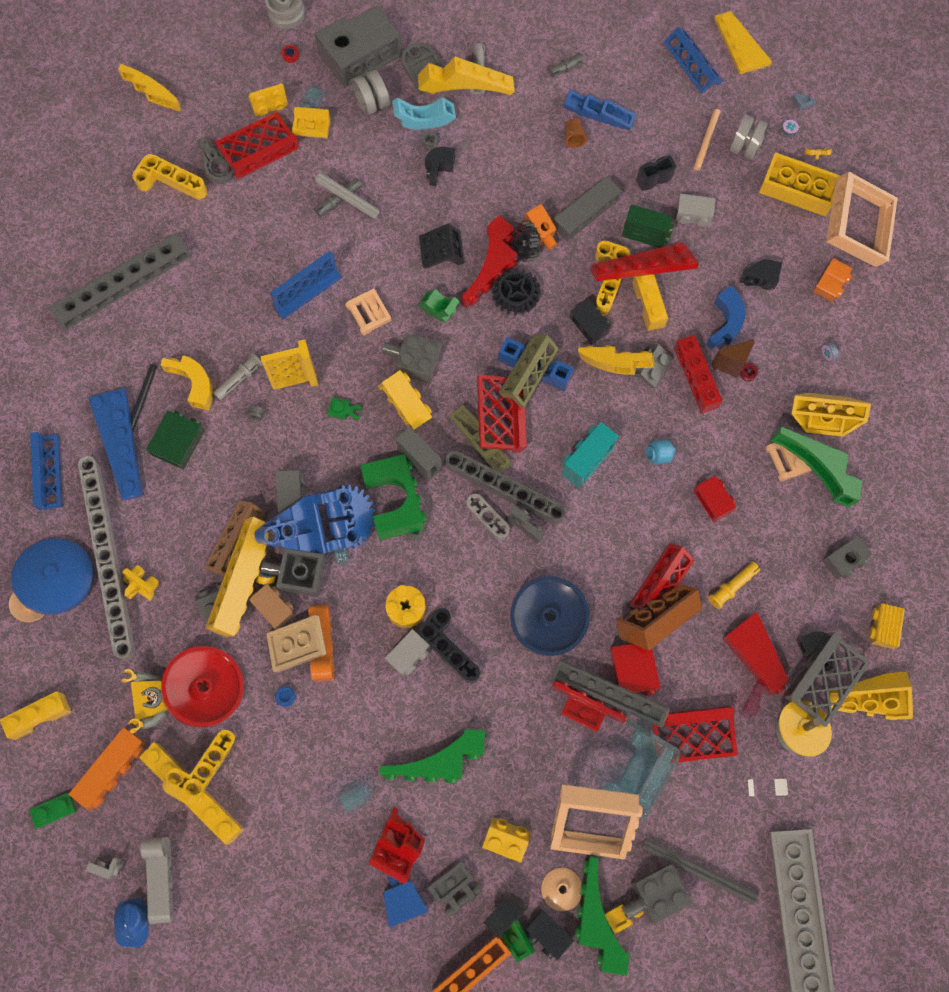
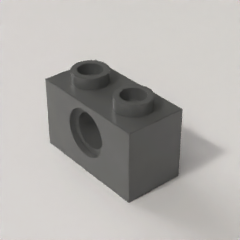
M857 536L825 558L823 562L836 579L840 577L846 579L854 573L852 570L854 567L858 566L861 568L869 562L867 558L873 554ZM845 556H849L852 563H848L845 560Z

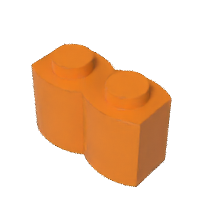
M833 258L813 292L831 302L835 298L839 299L844 291L842 288L843 284H848L853 276L850 274L853 268Z

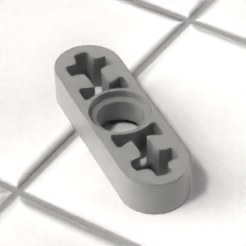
M471 494L466 501L468 510L496 539H506L510 532L509 525L479 494ZM472 499L474 501L479 500L478 505L482 509L480 514L477 513L479 512V508L477 506H471ZM490 512L494 518L492 521L486 522L482 518L483 514ZM496 520H499L497 525L500 528L505 527L504 535L502 533L497 534L498 529L495 525L492 528L490 527Z

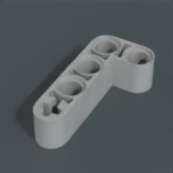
M169 837L141 840V857L146 859L148 920L150 925L169 923L173 921L174 917L173 891H170L172 889V870L169 867H172Z

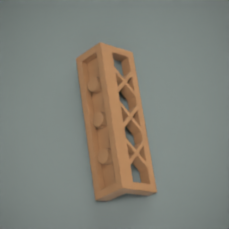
M239 500L204 569L217 573L224 578L245 519L255 517L262 520L266 512L253 503Z

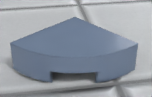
M802 93L792 95L799 111L816 104V101L811 96L808 97L802 95Z

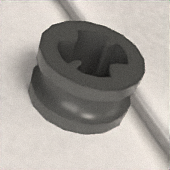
M426 132L423 135L422 144L426 149L432 150L437 147L438 137L434 132Z
M248 406L249 412L246 413V417L258 421L263 420L262 414L265 412L263 408Z

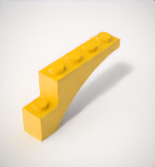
M454 57L444 68L428 63L418 74L419 90L431 94L458 89L490 90L507 95L514 93V80L512 76L458 57Z

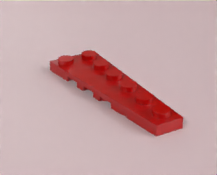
M676 242L673 245L591 264L590 271L596 281H605L697 269L699 262L684 242Z

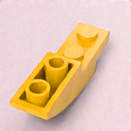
M609 345L578 348L579 355L583 361L607 372L635 375L636 368H654L655 365L653 353L647 351L617 353L616 347Z

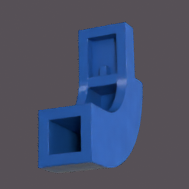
M729 286L717 295L714 304L724 314L726 325L709 338L706 345L710 350L714 347H721L725 342L730 345L736 339L744 324V303L732 286Z

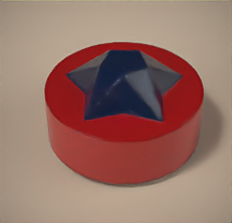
M287 45L282 49V58L285 62L294 63L299 59V51L296 46Z

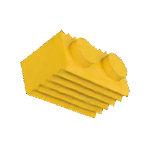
M884 603L873 608L871 619H874L873 627H870L868 637L871 638L870 644L889 649L899 647L904 608Z

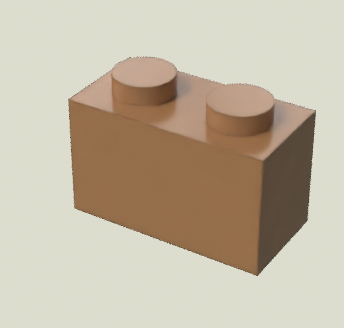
M266 584L249 601L277 630L295 616L292 612L294 608L287 600L283 602L279 598L282 594L275 586L270 588Z

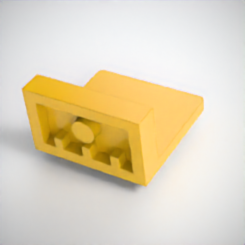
M282 83L252 92L248 96L255 116H264L268 112L282 110L288 106Z

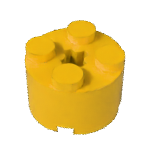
M400 585L393 589L386 599L387 615L390 621L397 627L411 628L423 620L426 613L425 599L418 589L412 586ZM409 604L410 609L406 608L403 611L402 605Z

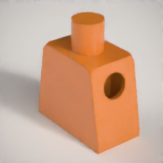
M540 204L528 211L523 222L530 221L534 224V228H537L536 234H539L538 239L540 241L538 246L544 243L548 250L556 247L557 242L553 238L556 227L543 205Z

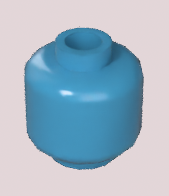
M667 439L651 441L646 448V457L654 465L669 463L675 455V447Z

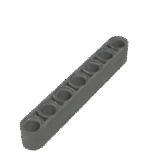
M451 451L447 454L446 467L450 472L524 508L526 511L552 524H559L563 521L565 508L560 503L458 451ZM457 459L459 463L452 465L450 460ZM469 467H473L476 469V472L470 474L466 470ZM485 476H491L493 480L491 482H485L483 478ZM505 484L508 485L510 489L508 491H503L500 489V486ZM519 493H524L527 496V498L521 500L517 497V495ZM541 502L544 507L538 509L534 506V503ZM559 511L561 516L554 517L551 512Z

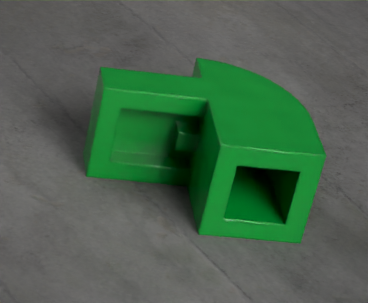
M436 289L426 291L417 305L434 318L447 322L450 316L457 310L456 306L460 301L455 297L445 298Z

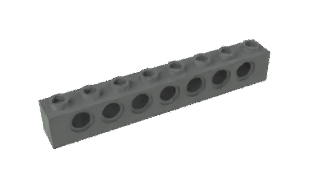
M177 233L169 235L165 240L150 246L148 250L136 254L132 259L119 264L117 268L110 272H105L98 279L88 282L84 287L71 292L62 300L55 301L53 305L49 306V309L59 325L66 331L191 257L189 250Z

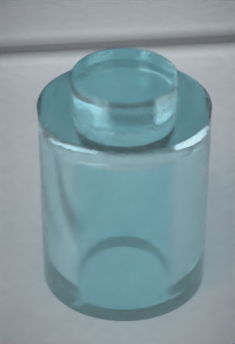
M358 783L339 794L338 798L348 814L369 801L368 797L371 794L366 785L361 786Z

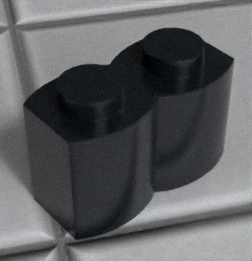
M663 156L656 160V162L642 165L636 178L641 190H649L657 184L670 181L674 176L676 164L671 156Z

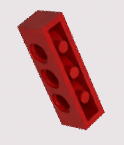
M695 335L677 340L674 351L701 414L718 409L723 400Z

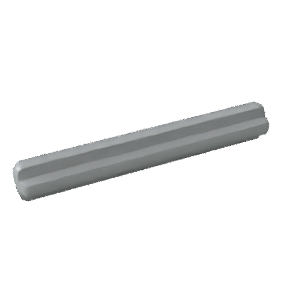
M319 172L315 178L317 183L373 219L377 217L380 212L378 208L323 173Z

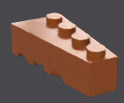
M683 584L663 594L661 600H652L647 603V607L641 610L636 608L630 611V616L624 619L622 616L615 619L620 639L648 651L702 609L698 589Z

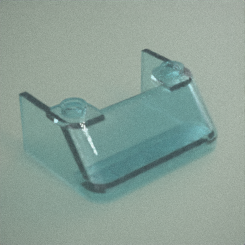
M627 720L626 723L636 729L632 734V745L637 749L618 784L610 782L602 790L639 795V805L643 807L642 816L639 817L640 822L651 811L680 757V750L634 722Z

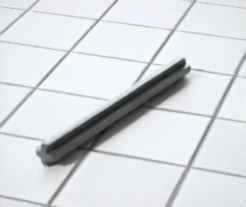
M648 838L644 839L642 849L751 904L757 902L758 893Z

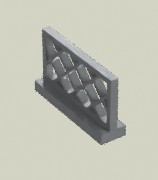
M827 633L783 697L789 702L796 704L813 719L818 718L821 725L827 727L870 664V661L844 642L838 633ZM838 645L844 648L845 657L836 658L835 649ZM851 658H857L862 662L858 670H852ZM846 659L848 671L839 672L837 660ZM833 661L835 673L825 674L824 665L826 662ZM840 674H849L850 683L847 686H841ZM835 675L837 687L828 688L826 676ZM822 677L823 689L814 690L813 681L815 678ZM838 690L839 699L837 702L830 703L829 691ZM824 691L826 703L817 705L815 692ZM804 694H811L812 705L806 706L800 701ZM827 706L828 715L824 720L819 716L817 707Z

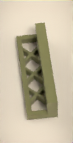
M534 334L499 391L502 397L512 398L520 408L526 406L559 349L548 334ZM549 346L551 350L546 356V347ZM541 359V367L537 370V363ZM532 374V383L529 385L528 378ZM523 389L524 396L521 399L518 395Z

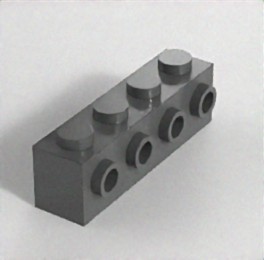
M608 177L597 181L591 190L583 192L577 201H572L563 212L559 211L554 216L553 224L556 227V231L568 242L620 200L622 191Z

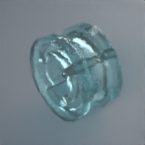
M346 549L335 550L338 565L341 566L342 563L349 564Z

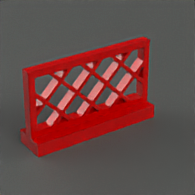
M277 112L215 141V145L232 168L237 179L299 149L298 138L295 134L291 133ZM274 119L278 121L277 127L268 124ZM256 128L263 129L262 134L253 133ZM266 131H276L275 136H266ZM279 132L285 133L288 136L283 139L277 138ZM241 135L248 136L246 142L239 141L238 137ZM251 137L260 139L259 145L250 143ZM263 140L272 141L271 145L262 146ZM231 143V150L223 148L222 145ZM235 146H245L244 151H235ZM248 147L257 149L253 154L246 153ZM232 155L241 156V160L233 163L231 160Z
M478 375L479 448L513 450V453H521L527 448L525 407L520 408L512 398H505L510 404V408L506 411L499 404L504 397L497 401L490 394L494 389L499 392L501 388L498 385L501 382L505 383L508 377ZM482 381H488L493 388L487 391L483 387ZM523 389L518 395L521 399L524 396ZM486 396L494 404L490 409L483 404V399ZM495 406L503 413L499 419L491 412ZM486 415L495 422L491 427L484 422ZM504 416L511 423L508 429L500 422ZM496 424L504 431L500 437L492 431ZM487 432L495 439L493 443H485V434ZM505 434L511 438V445H506L501 440Z
M724 706L669 712L663 727L666 726L671 730V733L665 741L658 736L659 726L652 723L657 764L738 756L733 721L734 708ZM721 720H728L729 728L723 734L716 726ZM702 722H706L711 726L705 736L696 730ZM683 724L691 728L685 738L676 732L680 725ZM713 730L722 735L716 745L707 739ZM693 732L702 737V740L696 747L687 741ZM673 734L683 740L676 750L667 743ZM725 738L731 743L732 752H723L718 748ZM707 741L714 748L709 754L704 755L698 749ZM685 743L694 749L687 757L679 753V750ZM665 745L674 751L669 759H661L660 751Z

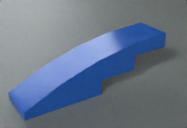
M571 89L568 91L562 106L586 118L627 130L632 128L636 117L635 113L608 99L601 101L589 94L584 97Z

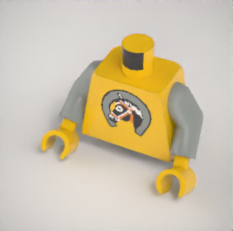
M130 669L122 671L121 673L129 675V679L121 680L123 683L131 680L134 681L131 682L135 718L131 719L127 725L135 724L136 728L131 729L129 732L135 733L139 728L145 729L157 726L167 717L168 712L161 696L162 678L148 672H133Z

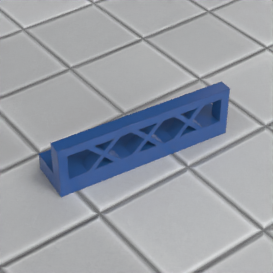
M677 27L665 39L664 44L701 93H704L712 84L719 85L723 81L686 30ZM677 36L679 39L678 47H672L670 42ZM682 50L688 51V60L681 59ZM691 63L698 64L697 73L690 71ZM700 76H707L709 81L702 87Z
M39 432L30 433L33 506L38 510L62 508L59 435L42 436ZM54 440V447L49 452L44 449V441ZM51 456L55 459V464L49 470L45 467V461ZM52 474L56 477V482L50 488L46 485V479ZM51 492L57 495V503L47 504V497Z

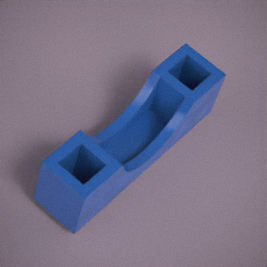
M506 337L498 352V361L514 368L525 350L524 344ZM541 359L537 363V370L541 367ZM558 360L551 361L540 381L565 392L573 376L574 368Z

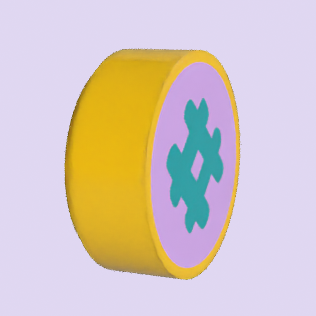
M260 571L256 582L263 585L275 583L276 575L263 574Z

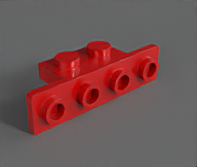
M554 681L551 688L569 697L560 715L595 733L598 732L605 715L621 724L626 722L627 717L624 716V712L613 708V710L609 709L603 701L598 699L594 701L588 698V694L585 692L570 689V685L563 681Z

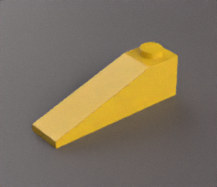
M886 673L857 682L838 711L854 713L857 710L865 711L866 716L871 717L874 716V713L885 715V719L889 720L912 719V686L908 673ZM838 690L829 691L830 703L837 702L839 699Z

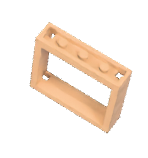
M851 172L836 178L826 242L872 266L877 267L888 262L897 197ZM852 192L880 207L874 250L845 235Z
M562 785L552 828L551 849L625 859L627 851L631 852L632 840L634 841L635 829H638L639 817L642 816L643 807L639 805V795ZM574 808L628 816L622 838L564 831L568 809Z

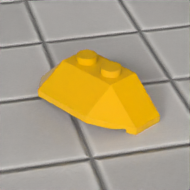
M804 393L794 395L791 414L806 433L845 436L868 422L871 403L844 396Z

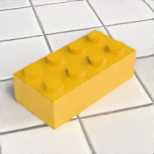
M775 152L759 193L826 217L832 208L836 178L840 177V175Z

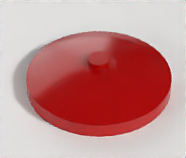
M209 646L192 647L179 653L170 661L161 680V696L168 712L179 722L196 728L212 727L229 718L239 706L244 690L243 676L237 663L224 651Z

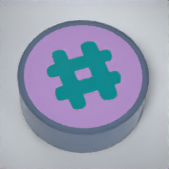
M828 342L822 345L821 352L827 361L831 362L838 358L839 352L835 344Z

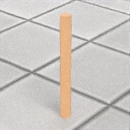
M714 109L693 167L695 170L700 171L720 115V110Z

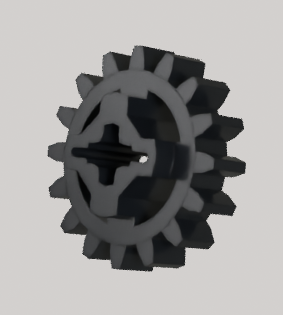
M530 221L518 223L519 226H516L517 232H514L516 238H514L513 242L515 249H517V254L520 255L519 259L523 262L534 261V258L537 257L536 252H539L537 246L540 244L539 234H536L537 228H534V224Z

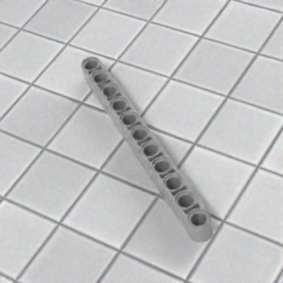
M84 456L79 460L78 468L112 650L116 657L126 661L134 657L135 645L126 598L124 596V587L101 467L93 457ZM89 464H93L91 469L86 470ZM96 481V485L89 488L90 484ZM96 499H100L99 503L93 506V502ZM103 517L102 522L96 524L97 519ZM107 535L106 539L100 542V537ZM106 553H110V557L107 560H103V556ZM110 571H114L113 576L110 579H107V574ZM113 590H117L116 596L110 598V593ZM120 608V609H121L120 614H119L118 616L114 617V616H113L114 611H115L116 609ZM124 627V633L117 636L118 629ZM124 646H128L127 653L121 655V649Z

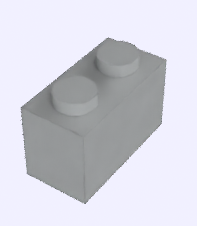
M680 194L677 201L675 221H679L682 224H698L701 227L711 226L714 218L716 198Z
M412 629L385 657V660L402 677L406 674L409 676L416 669L415 664L419 660H425L430 654L428 651L430 645Z

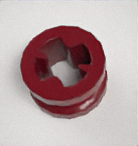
M747 363L741 370L740 376L744 381H753L758 374V369L754 364ZM747 369H750L751 373H753L751 376H748L747 372H745Z

